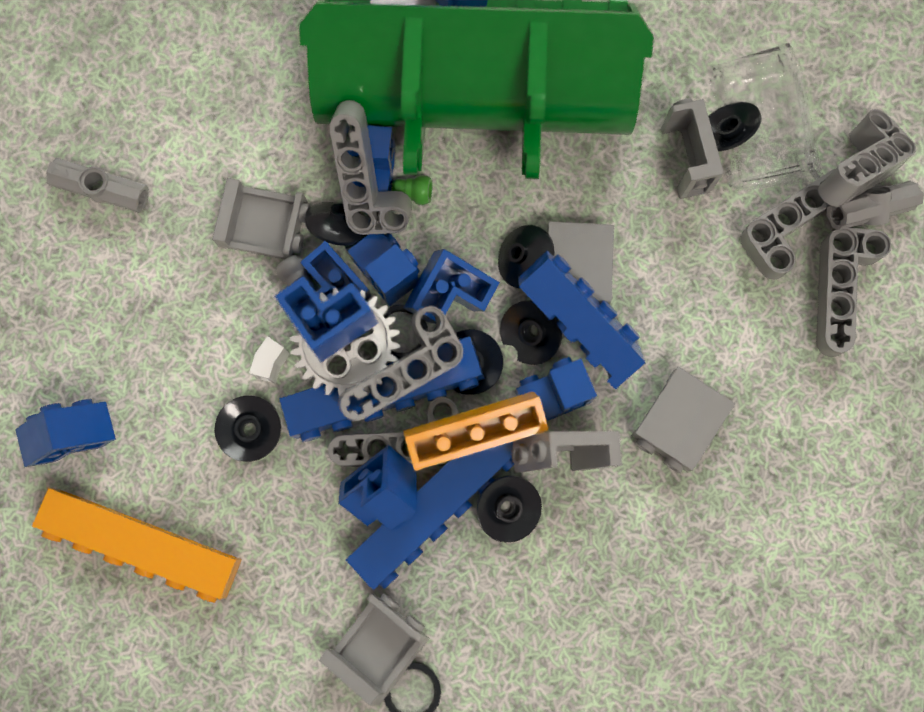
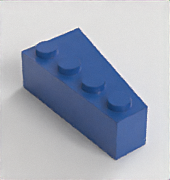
M547 250L518 277L519 287L549 319L552 320L555 316L559 319L557 326L570 342L575 343L579 340L581 343L580 348L587 356L586 359L594 368L601 364L606 369L608 374L607 382L616 390L646 363L637 341L640 336L628 323L622 326L615 319L618 315L616 311L605 300L600 303L592 295L595 291L585 279L581 277L577 280L569 272L572 268L561 255L557 254L554 257Z

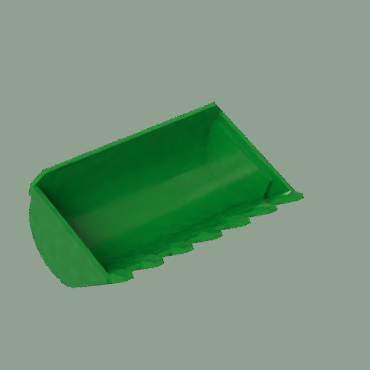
M319 0L299 23L300 46H307L309 96L315 123L330 124L337 106L343 101L350 100L359 103L364 108L367 125L405 127L403 147L404 175H417L418 171L422 170L426 128L522 131V175H525V179H539L541 132L631 135L638 115L645 58H652L654 35L636 5L628 3V0H609V2L582 0H488L487 7L371 4V0Z

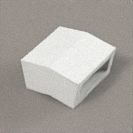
M267 336L254 355L249 374L256 379L276 384L280 368L290 353Z

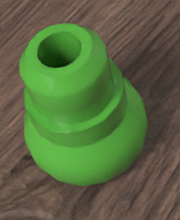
M418 175L415 178L408 177L407 179H396L393 181L392 191H400L407 194L411 201H414L416 204L426 205L431 201L433 184L429 176Z

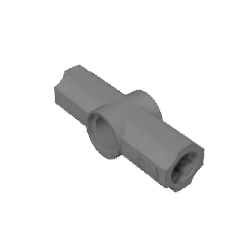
M55 158L53 162L49 163L46 171V183L48 185L91 198L97 203H108L140 213L146 207L149 198V187L147 185L105 173L99 167H86ZM103 180L102 186L98 190L93 191L95 183Z
M913 181L891 186L875 185L842 206H827V218L830 220L831 226L838 230L861 224L884 225L889 223L890 216L916 210L918 205L923 204L924 193L920 190L919 184Z

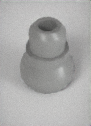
M292 255L284 259L276 267V274L279 279L286 282L289 286L304 276L314 290V284L310 280L308 272L300 263L303 260L300 256Z

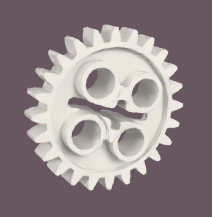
M333 288V295L338 293V290ZM361 290L360 294L365 299L366 292ZM323 292L320 293V299L322 302L328 300L327 296ZM376 296L371 298L367 304L372 309L378 324L372 328V334L351 342L350 346L352 349L350 351L342 348L321 363L301 334L290 337L291 341L299 344V348L290 351L291 355L301 356L302 358L294 366L297 369L304 367L308 369L302 377L304 380L312 377L316 378L313 384L314 389H318L323 384H326V395H330L334 388H338L340 397L346 389L387 367L388 362L394 363L398 360L395 356L391 355V350L401 349L400 344L392 342V338L400 335V331L389 329L396 319L395 317L386 319L383 317L388 311L386 305L379 309L375 308L378 302ZM368 341L375 343L378 348L377 355L370 360L362 359L359 354L361 345ZM337 356L344 357L347 363L346 370L340 375L332 374L329 369L331 359ZM380 379L377 384L382 385V379ZM367 385L366 387H364V389H365L368 393H370L369 388H368V385Z

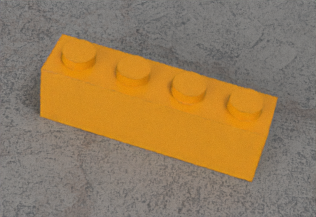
M532 391L403 430L414 470L416 471L549 429L540 397Z

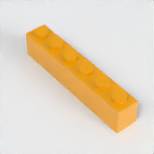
M48 488L32 524V527L43 531L41 536L46 539L61 542L63 538L73 542L72 548L77 551L92 554L94 550L104 554L103 560L110 564L122 566L125 562L135 566L134 572L147 578H153L154 575L166 578L165 584L167 586L183 591L185 587H189L198 591L196 594L198 598L213 603L216 602V599L227 598L242 559L61 489Z

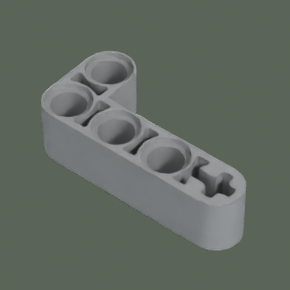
M343 101L337 106L330 122L329 130L347 225L353 232L362 235L401 232L406 229L412 211L411 198L400 191L378 192L364 108L355 101ZM349 125H353L350 133L348 134V131L350 129ZM347 150H354V151L357 152L360 156H359V157L351 156V155H349V153L347 152ZM353 181L361 182L364 187L356 186ZM390 210H398L402 214H394ZM359 211L366 212L369 216H363Z
M872 109L849 134L850 141L858 149L859 153L841 162L818 187L819 195L827 204L835 207L844 205L892 176L916 152V146L912 139L885 112Z
M833 170L754 219L740 236L741 244L764 277L770 280H777L794 267L796 256L784 238L827 211V206L830 205L821 198L818 187ZM805 197L813 199L816 203V208L809 207L806 204ZM778 214L786 215L790 220V225L783 224L779 220ZM752 230L759 231L764 237V242L756 241L752 236ZM770 257L779 258L783 268H775L771 264Z
M861 228L836 229L821 242L816 343L817 348L824 356H839L849 351L855 344L858 265H872L887 256L891 251V239L883 231ZM833 240H838L843 244L844 252L835 248ZM866 242L874 245L876 255L868 251ZM832 271H837L841 274L843 278L842 284L833 279ZM831 302H835L841 307V316L836 315L832 311ZM834 335L835 339L839 340L841 344L837 346L836 341L831 340V336Z
M428 306L418 309L411 318L413 332L422 347L346 389L341 394L338 406L345 417L351 420H362L460 363L463 357L462 345L445 314L439 308ZM424 313H431L436 318V327L431 332L423 330L420 325V319ZM444 342L448 343L453 349V356L447 362L441 361L437 355L438 347ZM417 359L423 364L424 371L422 376L412 379L407 373V366L412 360ZM383 377L391 378L394 383V390L388 396H381L376 389L378 381ZM368 385L370 394L377 400V403L372 405V401L367 399L360 404L361 411L358 413L353 409L347 411L346 406L350 404L349 397L351 395L358 399L367 395V392L363 388Z
M445 397L433 400L428 406V423L436 421L433 416L434 411L442 405L452 410V416L458 414L455 403ZM403 432L341 435L334 438L328 447L330 459L341 467H361L372 458L369 450L371 445L377 441L384 442L386 446H391L408 462L413 464L411 457H406L402 452V447L406 442ZM363 441L361 450L364 460H359L360 454L358 453L347 454V460H343V457L337 454V450L342 449L343 443H346L351 449H360L358 442Z

